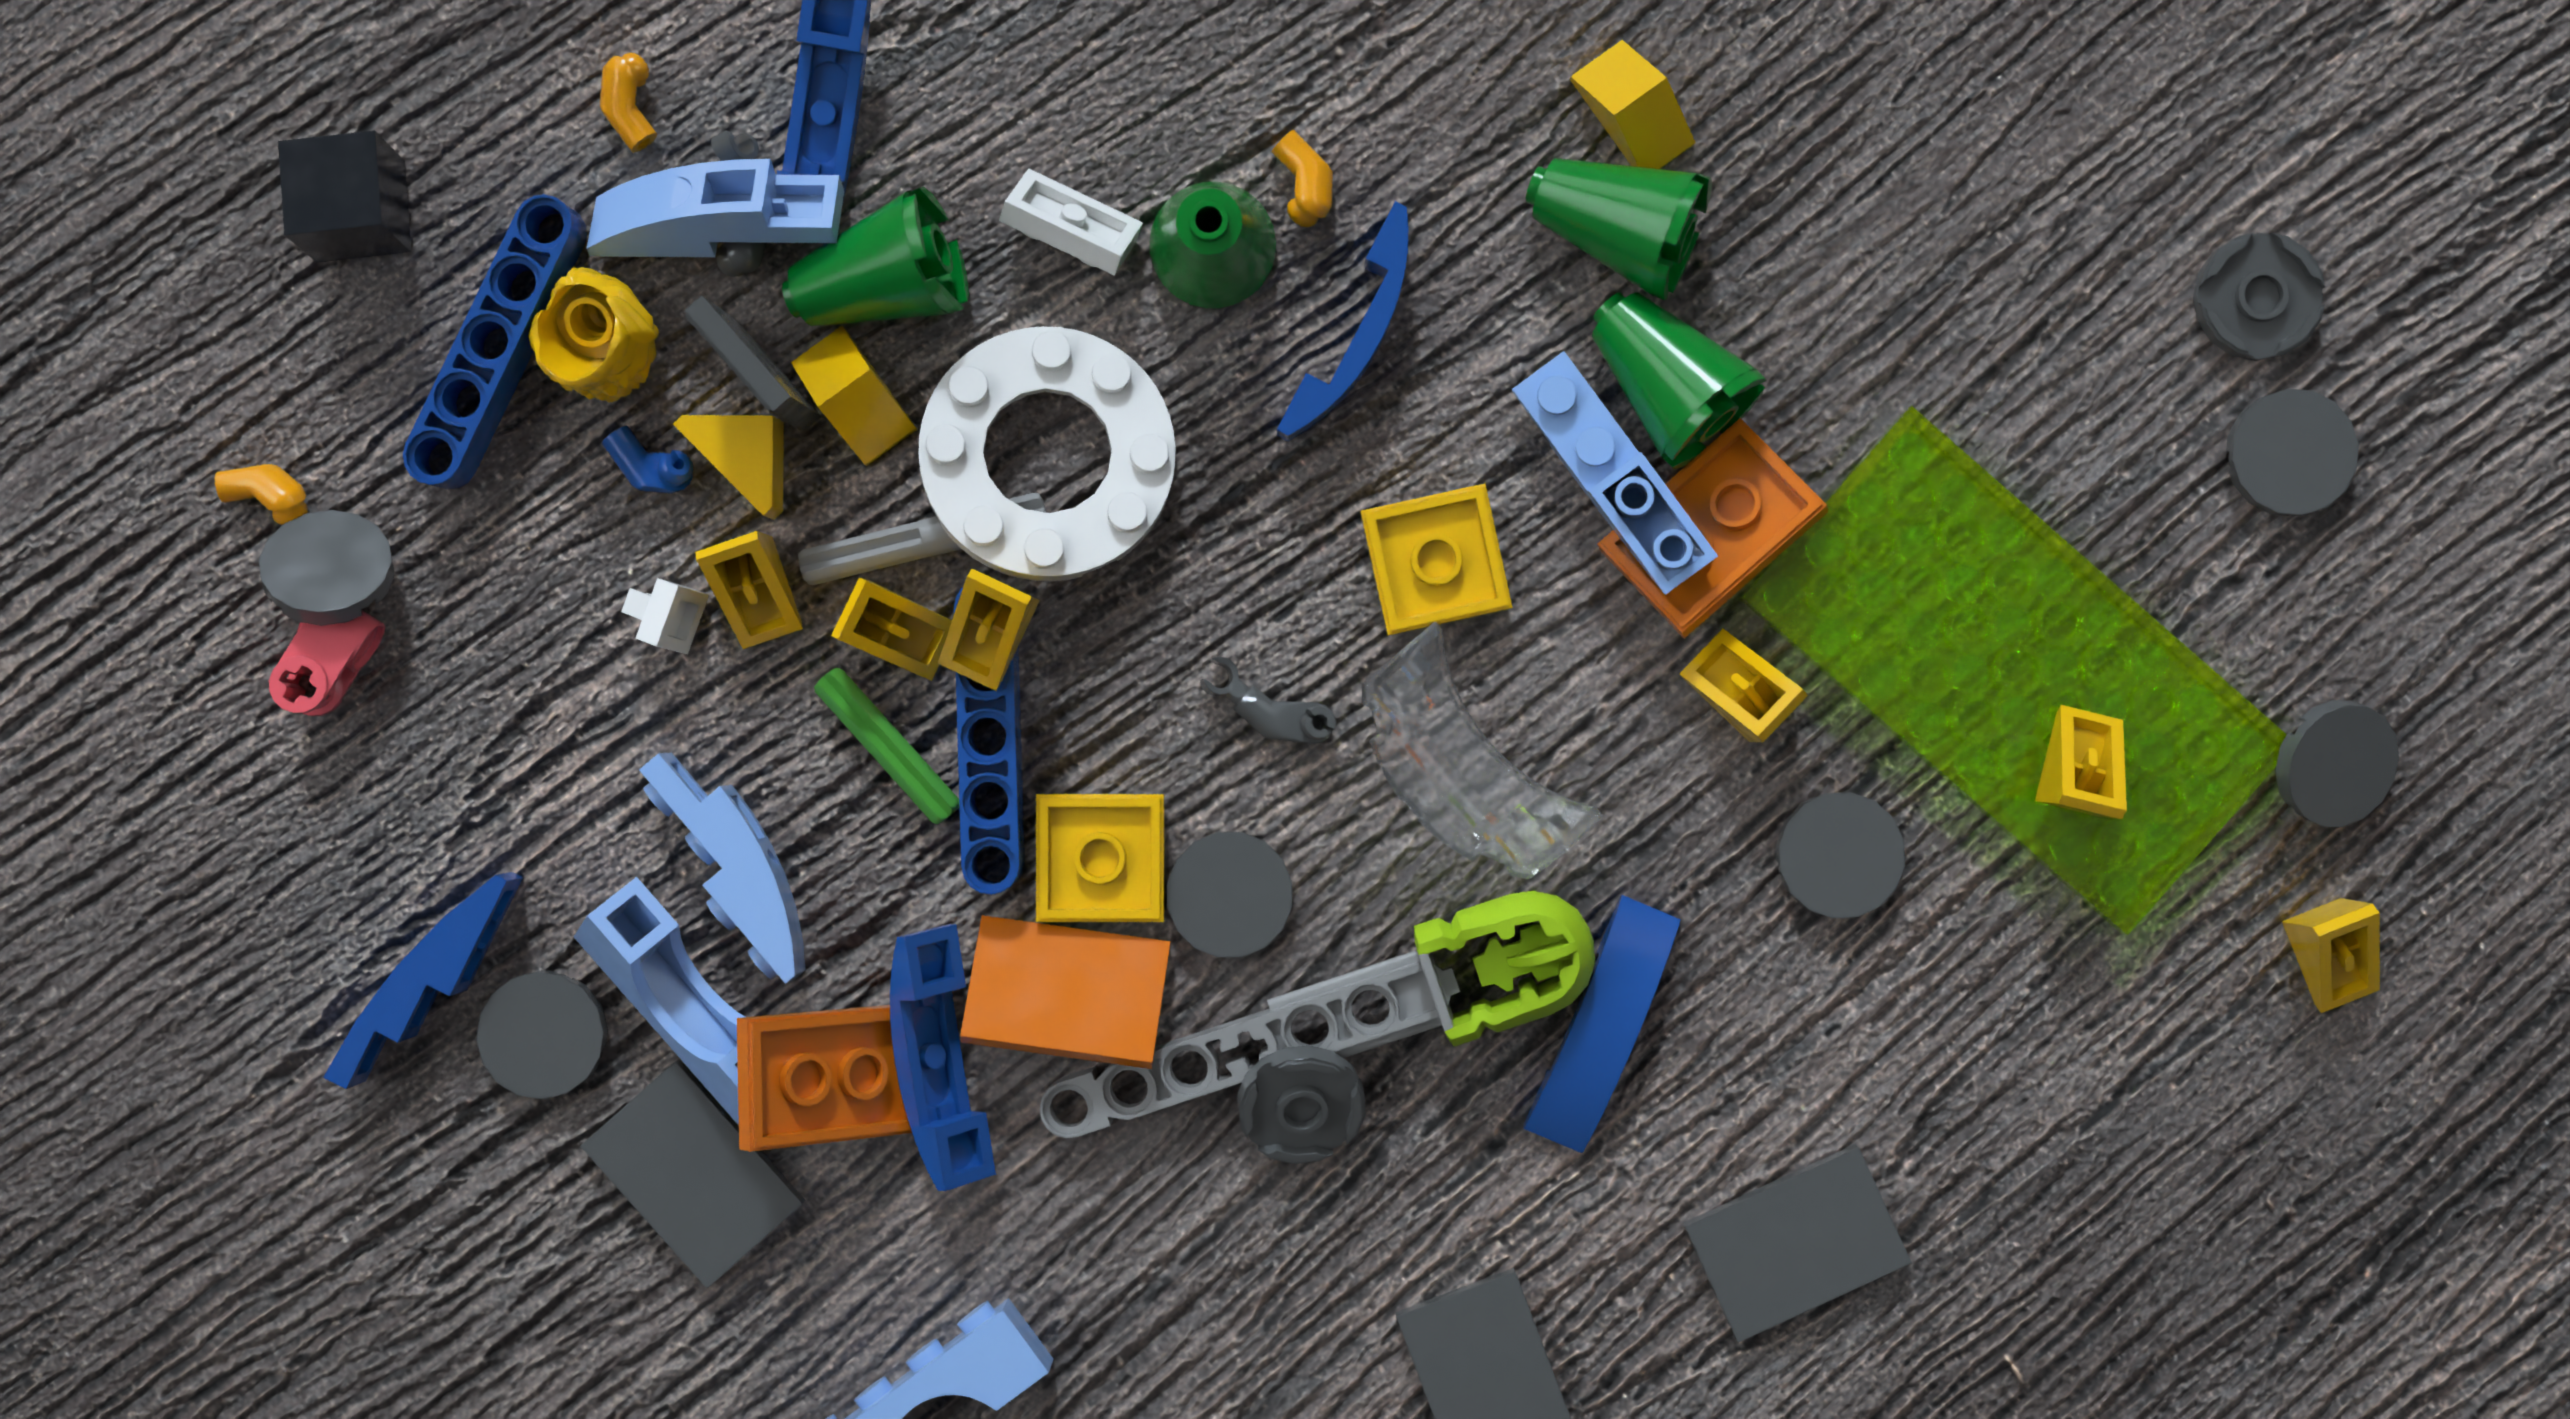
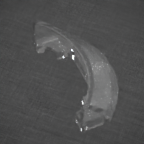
M1435 621L1362 683V704L1372 710L1377 735L1370 740L1371 747L1377 762L1396 795L1408 805L1418 817V821L1435 837L1471 861L1483 855L1504 864L1510 876L1531 879L1569 851L1603 815L1595 806L1573 801L1535 782L1509 762L1490 743L1474 722L1456 689L1445 653L1444 630Z

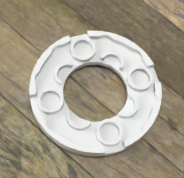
M1043 326L1023 328L995 336L967 352L948 370L933 391L921 423L918 454L921 480L929 503L942 528L962 550L985 566L1006 575L1033 581H1062L1082 577L1085 573L1102 568L1115 560H1120L1146 537L1160 517L1169 495L1174 475L1176 446L1170 414L1160 392L1147 373L1131 357L1109 342L1094 335L1062 327ZM1041 392L1068 395L1089 407L1103 424L1111 449L1108 473L1095 494L1075 508L1053 513L1024 509L1003 496L989 477L983 454L987 431L999 412L1014 401L1020 400L1027 395Z

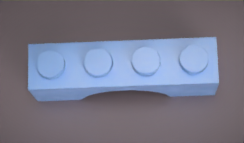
M635 877L588 914L575 933L574 938L739 1125L737 1018L745 1016L729 1006L704 980L685 950L679 924L644 884Z
M1009 1298L996 1308H993L989 1301H986L957 1323L962 1333L943 1347L936 1338L914 1353L906 1361L911 1370L892 1384L884 1376L860 1393L854 1399L859 1408L845 1419H903L909 1411L920 1403L945 1395L970 1397L997 1411L1048 1374L1054 1359ZM832 1414V1415H830L829 1417H827L826 1419H837V1418H836V1416H835L834 1414Z

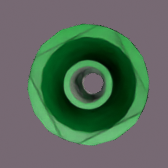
M1554 158L1547 169L1538 166L1527 189L1526 203L1534 205L1532 212L1534 220L1656 298L1667 300L1668 292L1673 293L1678 286L1695 248L1700 233L1695 231L1698 215L1693 214V212L1697 210L1706 213L1711 195L1712 179L1692 172Z
M1223 182L1197 183L1174 194L1158 212L1150 233V257L1158 278L1172 295L1193 307L1218 310L1243 301L1261 288L1273 268L1276 253L1275 231L1265 208L1247 191ZM1208 228H1218L1211 233L1203 232Z
M925 187L904 192L839 234L837 243H825L792 264L788 269V280L782 284L783 297L790 313L795 318L802 317L809 326H823L946 315L964 309L961 304L968 302L969 289L962 252L957 240L947 243L943 232L938 224L949 220L933 193Z
M1639 292L1632 293L1627 297L1622 293L1613 295L1599 307L1593 316V320L1597 323L1592 332L1593 340L1660 456L1673 470L1684 467L1707 448L1702 442L1710 439L1719 431L1724 433L1739 418L1742 419L1763 394L1765 387L1761 383L1765 382L1766 379L1756 368Z

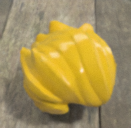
M573 267L567 272L566 276L561 277L555 283V288L551 291V299L546 306V310H541L534 316L528 337L539 367L552 381L557 382L567 391L575 390L589 400L596 398L597 400L610 403L629 395L632 389L640 388V383L646 382L650 365L656 358L655 339L659 335V329L653 324V317L641 305L628 285L615 277L603 275L591 268Z

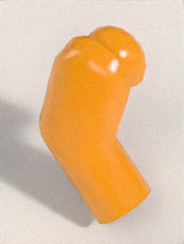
M626 53L622 57L613 56L602 68L600 108L631 152L635 153L650 145L658 134L635 105L637 87L643 86L649 77L648 65L640 55Z
M1291 130L1277 143L1272 153L1295 176V198L1287 204L1288 215L1297 225L1308 228L1314 226L1319 218H1325L1332 207L1333 172L1322 157L1295 130Z
M262 464L219 471L215 474V487L222 503L256 498L264 507L272 511L273 520L279 525H283L308 513L307 504L304 502L306 492L302 485L277 465Z

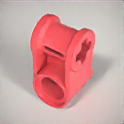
M362 611L363 615L345 623L320 626L300 622L296 635L276 667L272 670L269 678V692L274 702L286 711L303 713L308 716H324L334 711L342 702L343 697L361 668L364 667L377 650L385 633L384 623ZM303 675L310 676L309 682L317 688L312 697L305 696L306 691L298 685Z

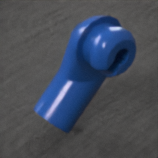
M627 425L615 430L602 441V445L631 486L639 491L673 494L685 489L691 483L694 471L693 462L686 453L680 450H672L671 453L647 452Z

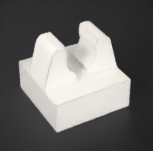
M657 578L652 594L630 588L621 612L642 620L635 639L656 647L688 654L709 595Z

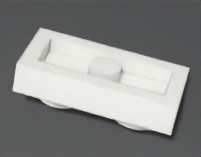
M1029 168L1005 200L999 218L1000 222L1021 231L1026 236L1045 242L1080 259L1089 266L1097 267L1114 276L1135 245L1143 222Z

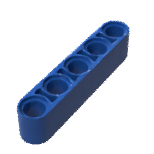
M546 194L532 196L525 200L516 211L405 443L403 460L410 476L418 482L450 490L464 486L475 475L534 352L528 337L532 320L539 311L546 310V306L551 299V291L555 288V283L561 277L566 276L567 272L575 266L582 252L587 237L586 225L580 214L554 196ZM561 214L564 226L560 236L550 243H541L538 234L541 222L549 215ZM532 271L536 279L533 293L523 301H515L511 293L513 280L522 272ZM504 328L508 336L506 350L499 357L488 359L484 352L485 338L493 330ZM476 385L480 392L479 407L468 417H461L456 404L458 395L466 387ZM447 442L452 450L453 458L451 465L447 471L440 475H435L429 464L430 454L437 445Z
M963 587L961 588V590L959 591V593L957 594V596H956V598H955L954 613H955V610H956V607H957V604H958V601H959V598H960V595H961V592H962ZM1019 646L997 691H983L976 686L972 679L956 672L961 868L964 879L971 888L979 893L990 895L1001 893L1017 883L1023 874L1025 864ZM987 718H994L999 721L1006 732L1005 745L994 755L981 752L975 745L973 738L974 730L978 723ZM986 782H993L1002 786L1008 797L1007 809L1003 815L995 819L981 814L975 802L978 789ZM985 847H998L1009 857L1010 869L1004 880L998 882L989 881L979 872L977 860L980 852Z

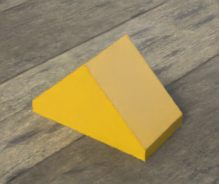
M1623 40L1570 76V81L1631 166L1661 169L1695 145L1696 142L1667 77Z
M840 326L791 362L817 407L865 466L872 463L917 430L914 423L843 326Z
M681 415L673 423L763 516L775 520L783 512V421L770 415Z
M755 531L695 552L696 561L742 649L803 629L802 621L773 536Z
M971 569L966 577L938 664L997 691L1040 600Z
M859 577L831 636L932 681L940 665L938 661L952 620L872 581Z
M1723 628L1679 673L1700 696L1749 742L1763 743L1808 696L1800 686Z
M2060 705L2056 713L2035 801L2097 817L2123 819L2127 811L2123 720Z
M2339 898L2282 921L2314 1004L2320 1013L2380 990V912L2373 903Z

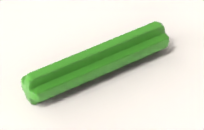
M834 668L817 682L814 687L815 693L932 823L940 824L959 808V798L844 670Z

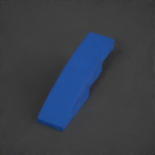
M514 872L495 875L445 915L395 967L356 1019L323 1078L345 1089L366 1082L387 1038L399 1043L417 1036L439 991L452 996L468 990L523 879L522 876Z

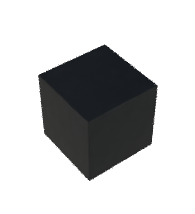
M375 130L278 141L284 236L314 261L319 263L412 252L405 160Z

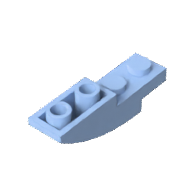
M737 159L670 168L633 179L597 196L586 249L589 256L715 257L718 242L837 243L844 188L840 175H776L771 159Z
M1565 351L1512 389L1513 394L1549 441L1553 451L1664 595L1718 557L1717 553L1642 452H1638Z
M658 753L639 769L649 781L643 788L646 795L666 816L669 817L674 812L691 831L685 836L686 842L703 862L711 865L716 861L722 868L702 885L712 896L706 902L708 908L728 930L732 931L736 926L753 945L748 950L750 958L768 978L774 979L778 975L785 984L797 978L806 969L803 937L796 904L783 867L754 813L732 785L719 786L710 795H707L673 753Z

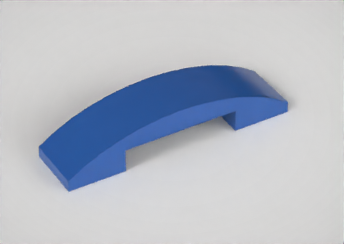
M802 0L796 39L797 42L801 43L783 168L782 171L777 170L776 175H840L845 196L862 99L871 0Z
M1396 201L1394 202L1366 256L1364 268L1383 277L1384 280L1330 384L1308 373L1305 374L1277 428L1278 437L1290 441L1322 420L1352 390L1380 348L1398 303L1406 269L1409 232L1406 206Z
M1622 894L1620 895L1597 950L1599 956L1588 986L1583 991L1552 1068L1546 1071L1523 1128L1577 1152H1584L1608 1105L1642 1028L1667 963L1681 919Z
M947 924L897 937L890 981L891 1036L900 1092L919 1153L938 1191H948L996 1175L986 1112H976L970 1109L952 991L966 987L957 924Z

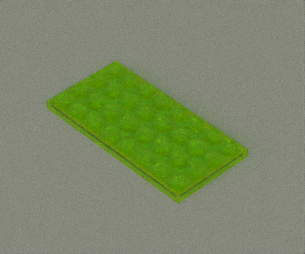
M1911 405L1902 412L1824 501L1827 504L1828 513L1774 559L1739 599L2118 932L2129 935L2273 771L2277 764L2280 746L2287 734ZM2060 705L2123 720L2127 811L2123 819L2097 817L2035 801L2056 713Z

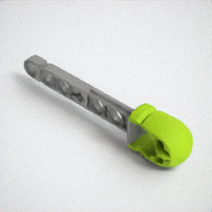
M1537 891L1508 894L1457 911L1451 924L1436 918L1415 925L1414 939L1416 951L1268 999L1269 1009L1155 1047L1152 1069L1110 1063L1099 1075L1094 1066L1056 1080L1042 1097L1040 1104L1041 1120L1045 1127L1056 1136L1063 1138L1079 1137L1111 1126L1114 1118L1130 1120L1242 1083L1245 1074L1256 1063H1250L1248 1056L1241 1054L1227 1059L1225 1066L1230 1073L1220 1075L1218 1055L1210 1041L1219 1039L1220 1051H1228L1239 1045L1241 1040L1240 1033L1249 1031L1253 1040L1264 1039L1267 1043V1046L1260 1051L1259 1060L1282 1048L1306 1046L1309 1044L1302 1043L1295 1037L1292 1031V1021L1297 1014L1307 1010L1317 1011L1322 1014L1329 1026L1328 1035L1324 1040L1317 1044H1310V1046L1334 1051L1342 1058L1443 1026L1444 1032L1452 1045L1458 1046L1479 1039L1485 1027L1495 1032H1501L1552 1015L1572 1004L1588 986L1596 963L1594 940L1590 928L1578 909L1557 895ZM1539 921L1538 923L1520 928L1521 940L1502 946L1496 936L1490 938L1485 951L1473 957V962L1482 987L1495 984L1508 992L1514 990L1513 978L1532 972L1537 981L1551 979L1536 985L1532 978H1524L1519 981V992L1491 1002L1481 999L1472 1002L1470 1009L1453 1014L1449 1000L1451 995L1460 992L1452 966L1444 969L1439 967L1435 963L1432 952L1443 948L1454 951L1463 948L1467 940L1497 932L1501 939L1508 940L1515 935V925ZM1363 991H1378L1389 1002V1013L1378 1024L1369 1025L1362 1023L1353 1013V1000ZM1186 1050L1196 1051L1201 1054L1208 1066L1206 1077L1196 1084L1183 1083L1177 1079L1172 1071V1061L1176 1054ZM1132 1070L1142 1075L1147 1082L1148 1091L1146 1097L1134 1104L1120 1101L1112 1089V1081L1116 1074L1121 1071ZM1065 1090H1072L1081 1094L1087 1102L1088 1111L1086 1117L1080 1122L1072 1124L1057 1118L1052 1105L1056 1094Z

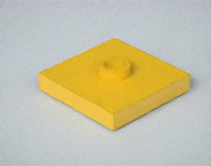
M1485 483L1360 511L1387 636L1513 608Z
M1036 794V922L1165 921V794Z

